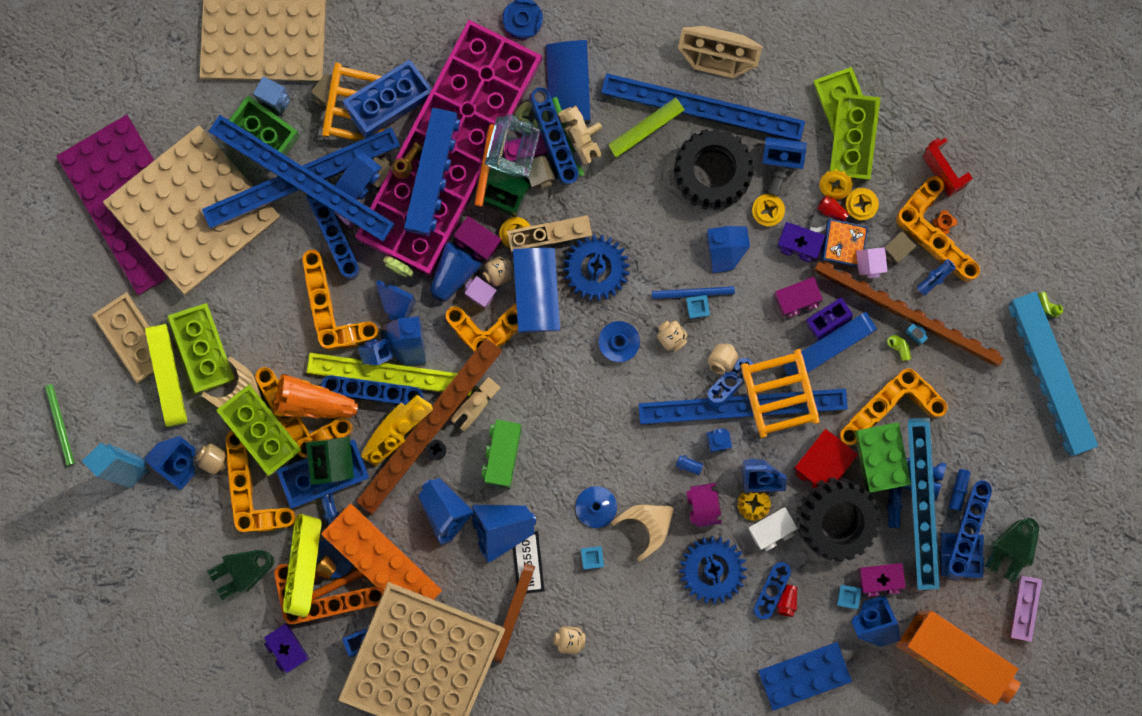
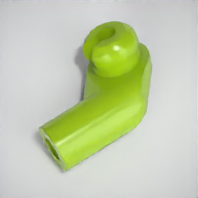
M1046 292L1037 294L1046 315L1059 317L1063 313V307L1060 304L1055 305L1049 302Z
M897 335L888 337V346L900 352L902 362L912 359L908 342Z

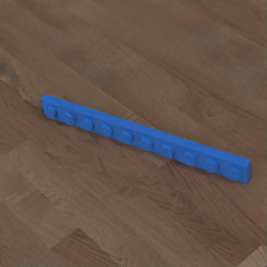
M606 73L601 92L602 95L656 108H661L676 97L685 109L681 114L793 141H801L805 125L804 120Z
M219 114L208 131L216 138L382 242L385 241L395 225L393 222Z
M392 127L309 162L303 165V167L325 180L346 171L354 158L362 152L371 159H374L399 148L400 144ZM277 176L201 210L210 229L300 190Z
M846 388L812 391L818 412L848 409ZM804 392L757 395L759 405H764L801 395ZM749 396L731 397L721 407L711 406L708 398L638 404L640 425L754 417ZM803 402L762 413V416L809 413L807 403Z

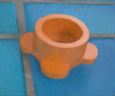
M942 210L940 216L934 218L932 223L944 234H948L949 229L957 225V219L953 218L947 210Z

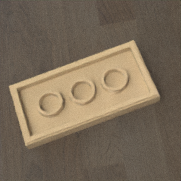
M126 292L92 316L138 384L154 374L145 328L150 326L130 295Z

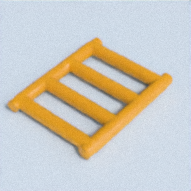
M335 62L322 136L329 137V135L354 141L363 140L365 137L361 133L331 127L333 115L352 119L346 109L335 107L337 95L349 97L357 92L338 87L340 75L373 82L382 76L342 67V64ZM382 128L381 130L377 131L375 134H377V133L383 131L384 128Z
M800 349L793 351V354L748 365V363L741 364L744 382L760 438H765L768 433L810 422L812 424L820 423ZM796 362L799 374L754 385L751 373ZM801 382L804 394L759 405L756 393ZM803 402L807 403L809 414L765 426L762 413Z

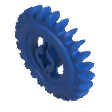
M593 234L591 241L588 237H584L585 243L577 239L578 247L570 246L573 253L566 252V256L570 260H563V263L569 267L563 268L562 271L569 273L564 279L571 280L568 284L569 288L576 287L574 294L581 291V298H584L587 294L589 301L593 299V296H596L597 301H600L601 295L608 300V293L616 296L615 288L620 291L622 290L620 283H627L623 276L630 275L624 269L629 268L630 264L624 263L628 259L627 255L621 256L625 249L617 250L619 242L611 245V237L605 242L603 234L599 240ZM595 254V257L591 258L587 264V271L591 276L590 281H588L582 274L581 265L588 255ZM600 255L598 263L601 268L596 272L595 281H593L595 271L591 266L595 265L597 257ZM602 255H604L611 263V273L606 280L597 283L598 278L605 273L606 264L602 259Z
M710 536L709 542L706 541L705 537H702L701 545L695 540V549L688 546L690 554H682L687 560L679 562L685 566L684 569L679 570V573L685 574L680 581H687L684 589L691 588L690 596L697 593V601L704 597V603L707 604L711 598L712 603L715 605L717 598H719L721 603H724V596L732 600L731 592L739 594L736 586L744 587L740 579H747V577L741 574V572L748 570V568L742 567L741 564L746 562V559H739L743 552L735 553L737 545L729 547V539L723 544L721 536L717 542H715L713 536ZM713 555L720 556L728 565V575L723 583H721L719 578L723 574V566L719 561L713 559ZM704 557L707 562L703 569L704 575L713 581L714 586L705 584L698 575L699 562ZM711 563L714 567L719 568V571L716 572V577L713 573L708 572V569L711 568Z

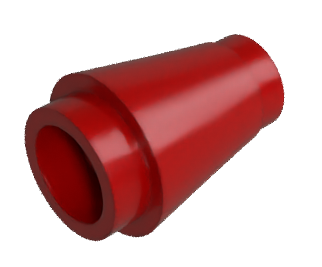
M826 195L817 207L821 211L820 214L844 222L849 215V212L832 196L828 197Z
M785 585V589L776 607L778 614L794 617V613L797 612L798 587Z

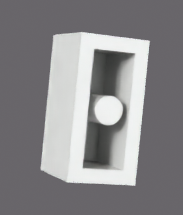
M784 507L747 529L759 550L764 548L768 551L777 546L775 543L777 540L783 538L786 541L795 536L793 531L798 528Z

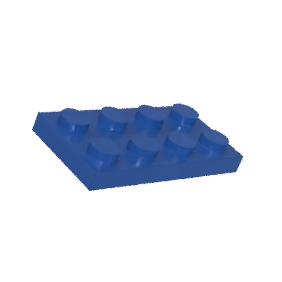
M838 642L758 670L773 711L852 682Z

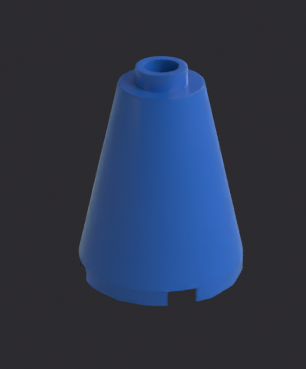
M447 242L430 291L433 292L431 296L441 302L443 299L448 300L480 268L482 263L471 254L469 255L464 252L465 250Z

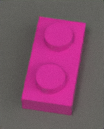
M541 133L502 143L507 164L547 154Z

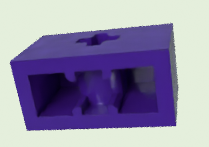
M786 222L776 248L780 249L782 254L788 256L795 254L800 256V260L811 263V261H816L825 235ZM799 239L803 240L801 248L797 247Z
M842 297L806 319V325L815 339L819 341L851 321L853 313Z
M288 624L282 625L264 637L266 640L264 645L270 654H275L278 659L275 663L281 672L285 670L286 673H290L310 659ZM282 645L290 646V648L288 649V655L286 653H281V650L283 649Z

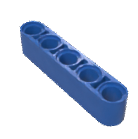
M538 87L529 95V103L558 181L562 185H570L577 180L578 170L550 93L547 89ZM535 93H541L544 97V102H537L535 100ZM543 112L550 114V122H545L542 119ZM552 131L558 135L556 142L549 138V133ZM557 151H562L565 154L564 161L557 159ZM564 170H569L572 173L571 180H566L563 177Z
M306 194V198L340 272L347 280L356 279L360 274V268L334 211L317 200H312ZM326 209L330 211V214L327 218L323 219L319 217V214L322 210ZM331 228L338 229V234L335 237L328 236V231ZM341 246L346 247L347 251L344 255L336 254L337 248ZM354 265L355 271L352 274H346V266Z
M867 312L854 318L801 352L807 373L877 330ZM796 362L781 365L787 376L799 374Z
M333 375L325 377L322 381V387L327 388L328 382L336 381L337 388L333 392L356 400L392 405L402 403L406 405L409 402L408 397L412 392L419 393L420 397L424 399L422 391L412 386ZM352 383L358 386L354 394L347 392V387ZM372 386L378 388V394L374 397L368 395V389ZM392 389L399 391V396L394 400L388 398V393Z
M983 480L976 482L969 493L947 564L946 574L953 581L962 579L969 569L991 497L992 487ZM976 489H983L985 496L978 495ZM970 508H977L980 515L972 514ZM964 527H971L974 534H967ZM958 546L966 547L968 554L960 553ZM958 565L962 573H955L952 566Z

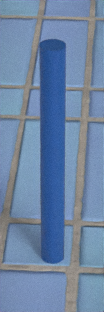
M734 286L652 291V299L735 294Z

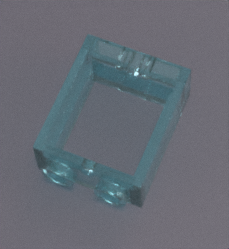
M506 114L505 117H497L485 165L514 177H529L541 130L533 127V123L519 121L515 115ZM509 128L523 134L515 163L502 157Z

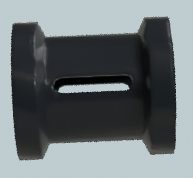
M433 440L427 446V452L431 458L440 460L445 457L447 449L442 441ZM438 444L442 452L434 455V451L431 449Z

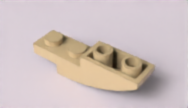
M588 215L507 231L511 252L513 249L536 248L592 236Z

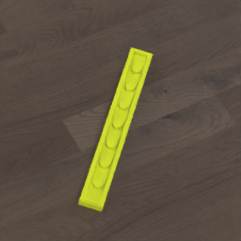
M316 353L309 354L307 374L333 375L391 383L441 393L458 374L388 363L380 365L362 364V360Z

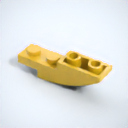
M418 395L406 405L400 403L373 433L363 449L361 457L374 466L379 465L405 442L404 435L433 410L432 405Z

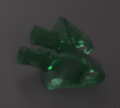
M1031 518L1014 522L991 543L989 548L993 550V553L984 567L997 573L1004 557H1007L1012 562L1003 578L1015 584L1022 569L1033 564L1039 534L1038 523ZM1023 525H1026L1028 528L1027 534L1022 531Z
M264 550L223 556V562L208 569L207 573L212 575L210 576L212 582L230 573L233 581L216 589L217 593L221 594L219 597L223 601L237 592L248 593L273 568L275 560L271 553ZM264 555L266 562L260 567L258 559Z

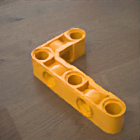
M932 176L920 189L916 190L905 206L899 211L896 216L897 224L941 264L946 259L952 261L956 267L952 272L964 282H971L980 274L978 263L969 254L966 255L955 246V242L939 228L933 227L923 218V214L944 189V181L938 176ZM929 183L937 184L938 191L930 190ZM902 213L910 214L912 220L910 222L904 221ZM940 240L943 244V248H935L933 245V241ZM965 267H971L974 270V275L968 276L965 273Z
M316 250L306 251L302 261L313 321L320 345L327 351L356 347L365 344L369 340L378 339L379 329L370 321L336 326L323 259ZM311 256L318 257V261L314 265L308 264V259ZM321 295L325 296V303L317 305L316 298ZM368 327L375 329V333L371 337L364 335V331ZM331 335L334 337V342L331 345H324V338Z
M516 303L497 319L498 321L495 325L484 332L475 325L471 317L469 318L461 308L454 306L446 311L448 324L473 352L477 350V346L486 338L497 347H501L518 332V324L511 325L508 322L510 316H517ZM453 312H458L461 314V319L453 322L450 320V315Z
M262 367L257 370L255 378L273 411L275 392L278 393L279 389L277 387L279 379L270 368ZM269 372L271 379L263 383L261 381L262 374ZM275 416L301 448L298 454L303 458H308V455L302 453V446L307 441L348 437L353 432V425L345 418L336 419L330 424L309 433L302 418ZM341 423H347V432L339 433L338 426Z
M907 368L901 371L893 380L891 379L840 431L838 439L848 447L856 443L854 431L872 428L905 395L931 418L936 419L943 416L947 412L948 406L945 400L916 371ZM903 374H909L912 377L911 384L904 383L902 380ZM875 402H878L883 406V411L881 413H877L873 410V404ZM933 403H938L941 406V413L933 412ZM845 431H850L853 434L854 439L852 442H847L844 439Z
M230 431L226 436L227 467L231 505L236 529L244 533L293 527L297 515L291 509L255 510L253 508L252 493L254 491L248 451L242 443L237 446L232 444V438L235 434ZM239 476H244L246 479V483L242 487L236 485V479ZM289 512L292 520L284 524L282 522V515ZM248 517L250 525L248 528L243 529L240 526V521Z

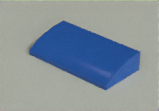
M587 40L547 44L548 92L551 99L558 98L562 111L569 107L577 106L584 118L585 124H590Z
M409 59L344 99L342 103L357 128L367 138L424 103L432 88Z
M555 248L513 249L519 334L560 331Z
M355 439L350 441L354 471L353 479L311 485L308 458L276 470L291 509L369 479Z

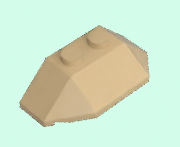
M706 26L682 28L678 49L693 69L735 78L758 67L763 47L744 35Z

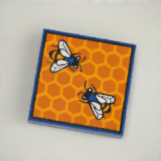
M828 219L821 260L858 268L856 251L865 250L868 227Z

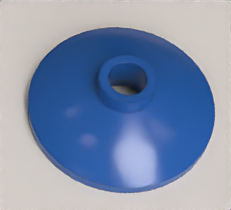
M611 322L600 333L599 348L602 354L611 361H628L639 350V334L635 327L627 322ZM617 339H621L623 341V345L617 346L615 344V341Z
M599 486L589 487L582 491L577 498L576 514L579 520L586 526L601 528L608 525L614 519L617 512V502L614 495L606 488ZM594 503L600 504L598 511L593 510L592 505Z

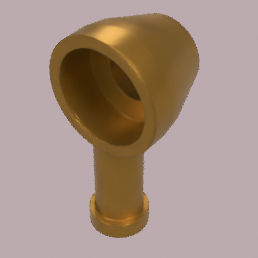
M416 142L405 158H398L393 162L391 170L395 177L405 179L411 175V162L423 150ZM399 164H404V169L399 170L397 168Z
M326 555L316 565L314 582L319 576L329 579L337 569L332 560Z

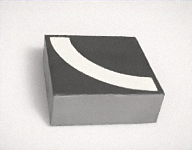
M815 212L809 230L825 235L827 220L832 218Z

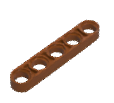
M525 563L503 625L505 632L492 660L501 664L535 570V566Z

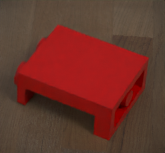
M937 138L928 144L929 146L925 148L926 152L922 157L933 174L944 181V191L948 197H951L965 188L973 178L969 172L959 178L956 176L940 151L948 140L946 138L942 140Z
M825 428L793 468L796 471L794 475L803 482L807 480L812 484L813 488H816L817 482L821 480L825 483L828 482V478L832 477L838 480L859 454Z

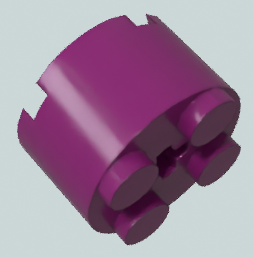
M716 483L690 486V490L686 491L688 503L693 505V511H690L691 523L693 525L696 524L697 528L722 524V520H718L717 517L721 516L718 492L713 491V488L717 487Z

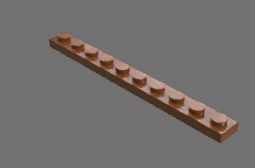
M823 261V263L818 262L814 268V273L916 326L920 325L927 332L995 367L1000 366L1004 357L1000 356L999 351L993 348H984L981 346L982 343L974 338L969 340L963 337L961 331L954 328L950 330L944 327L945 324L943 322L925 317L926 314L918 309H915V311L907 307L908 304L898 299L894 301L888 298L889 294L882 290L877 292L871 289L870 284L862 280L858 282L852 279L853 276L845 271L840 273L834 270V266L826 261Z
M487 338L482 342L432 405L433 410L416 425L405 439V442L400 445L358 498L357 502L371 514H374L502 353L499 347Z

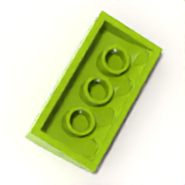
M839 93L830 171L837 169L840 172L845 171L851 178L871 180L881 97Z
M675 97L611 141L608 145L615 157H619L684 112L685 109Z
M207 303L167 315V322L194 396L235 380Z
M250 384L216 410L267 476L271 475L301 451L298 444Z

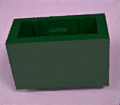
M494 165L488 175L483 205L512 217H517L531 186L529 179Z
M350 436L306 442L311 485L354 478Z

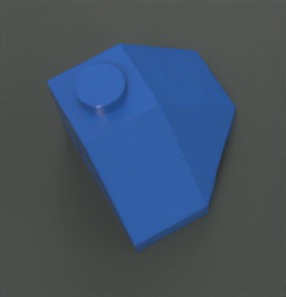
M725 226L707 229L706 236L712 272L719 273L734 270L750 248L747 226Z
M377 280L376 286L384 310L389 315L388 319L394 321L399 318H408L416 302L414 296L391 284L387 287L384 285V282Z
M181 436L157 443L144 458L155 471L180 490L195 475V466L193 465L195 447Z
M764 459L743 460L742 479L744 493L786 491V475Z
M883 595L866 600L861 606L862 610L858 616L855 615L851 621L858 639L880 647L901 641L898 622L886 596Z

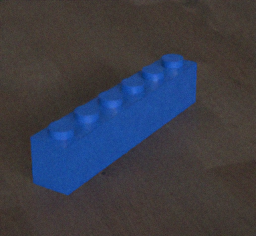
M432 107L404 226L406 232L429 237L431 231L435 232L437 220L434 217L436 211H440L442 200L439 199L441 191L444 192L447 181L444 179L445 171L449 172L451 160L448 157L450 151L453 152L455 148L454 132H458L460 127V120L456 112Z

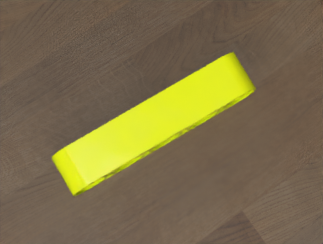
M167 324L145 328L165 425L166 427L186 424L187 416Z
M299 514L296 517L283 602L284 613L300 617H306L309 614L321 532V520L319 518Z

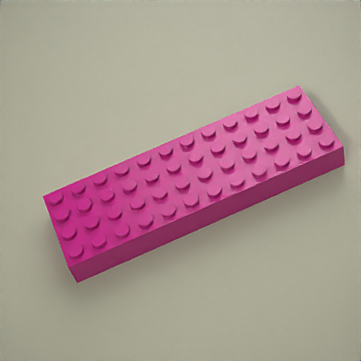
M468 20L396 159L405 158L415 142L423 148L432 107L457 113L460 127L459 131L454 132L453 136L456 143L454 151H450L448 157L451 160L449 172L445 171L444 179L447 181L444 192L441 191L439 199L442 200L440 211H436L434 217L437 220L435 232L431 231L429 237L406 232L404 229L422 151H420L411 162L412 173L409 177L399 179L394 176L390 169L370 209L395 224L385 241L382 242L362 228H359L355 236L357 241L387 256L393 257L429 277L432 276L445 245L450 241L478 187L489 124L497 126L492 160L516 110L520 106L542 63V55ZM402 163L397 166L399 170L405 167Z

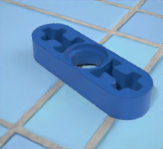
M739 359L733 370L726 372L709 389L708 402L711 406H723L745 383L742 372L740 373V368L743 363L752 365L753 362L750 359ZM732 378L737 383L735 386L729 387L725 384V380ZM722 387L724 391L721 393V399L718 397L713 399V395H718Z
M779 562L772 567L754 606V614L759 619H768L773 614L791 574L788 564ZM781 566L785 567L784 571L787 572L786 576L782 575L779 581L783 582L782 586L775 581H770L771 577L776 579L778 572L775 570L776 568H781ZM769 585H775L778 588V594L775 597L767 595L766 589ZM762 597L774 600L773 605L770 602L767 605L766 609L769 610V613H764L761 616L758 607L763 606L765 600H761Z

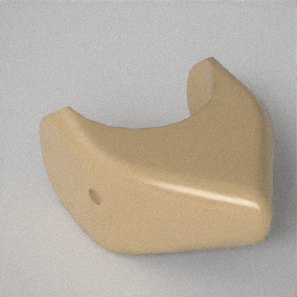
M231 356L227 360L237 369L239 377L235 390L225 397L216 398L205 392L201 395L219 408L250 384L263 400L254 374Z
M636 505L614 519L611 524L615 526L624 520H635L646 527L649 534V545L646 551L637 558L641 562L664 543L674 508L672 506Z

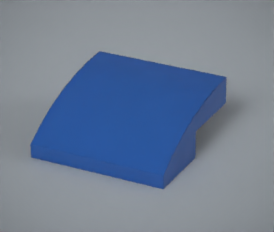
M941 532V576L948 577L946 568L957 533ZM983 534L978 536L969 569L964 577L983 578ZM958 546L960 553L968 554L966 547ZM958 565L952 566L955 573H962Z

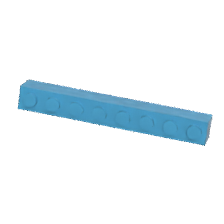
M1035 291L1009 302V313L1012 318L1016 319L1018 324L1016 326L1017 333L1024 339L1025 353L1032 359V370L1035 376L1038 375L1040 379V390L1048 399L1047 407L1050 414H1054L1056 419L1055 427L1057 432L1062 434L1064 439L1062 444L1065 452L1069 453L1070 456H1074L1098 447L1037 292Z
M930 418L909 419L908 436L918 590L939 589L940 578Z
M102 442L82 460L96 477L132 488L149 472L145 467L148 464L141 456H137L119 447L117 448L115 445H107Z

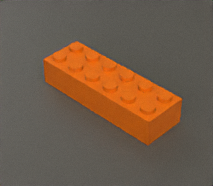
M352 503L321 533L382 592H384L387 582L431 599H435L442 591L428 575Z

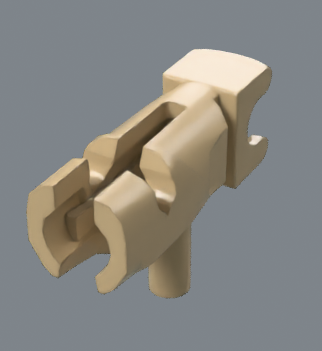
M577 106L569 107L559 112L557 115L560 122L566 123L564 131L567 133L575 149L573 155L577 164L580 166L591 163V159L600 157V149L596 142H592L590 136L600 131L602 125L597 122L587 128Z
M488 377L479 387L481 392H474L450 420L455 423L461 415L466 414L467 420L460 427L465 432L488 404L487 397L492 399L501 387Z

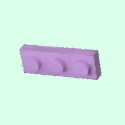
M1020 576L1009 638L1032 642L1042 579Z

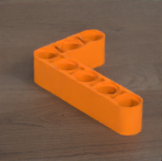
M280 564L274 571L283 618L289 624L304 623L378 606L379 601L373 602L370 595L374 590L380 591L381 596L383 594L377 587H369L311 600V605L317 604L319 606V613L316 616H312L309 613L306 617L299 616L295 621H292L288 613L283 611L287 579L284 580L280 577V571L283 568H288L289 565ZM353 595H358L361 599L360 604L356 607L350 604V598ZM334 599L340 603V608L337 611H332L329 607L330 602Z

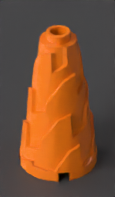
M282 374L277 384L279 389L278 393L275 392L273 414L275 416L350 419L352 415H356L358 405L354 403V399L287 374Z

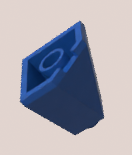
M419 316L399 318L381 327L382 340L385 338L389 339L392 354L405 366L426 364L423 327Z
M440 478L428 480L423 484V490L418 497L438 543L444 545L452 542L474 511Z
M472 505V510L474 511L472 514L473 528L477 530V536L480 540L478 546L487 563L492 562L534 534L536 517L525 505Z

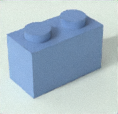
M263 76L253 95L259 104L281 114L282 110L285 111L288 108L290 96L285 87Z

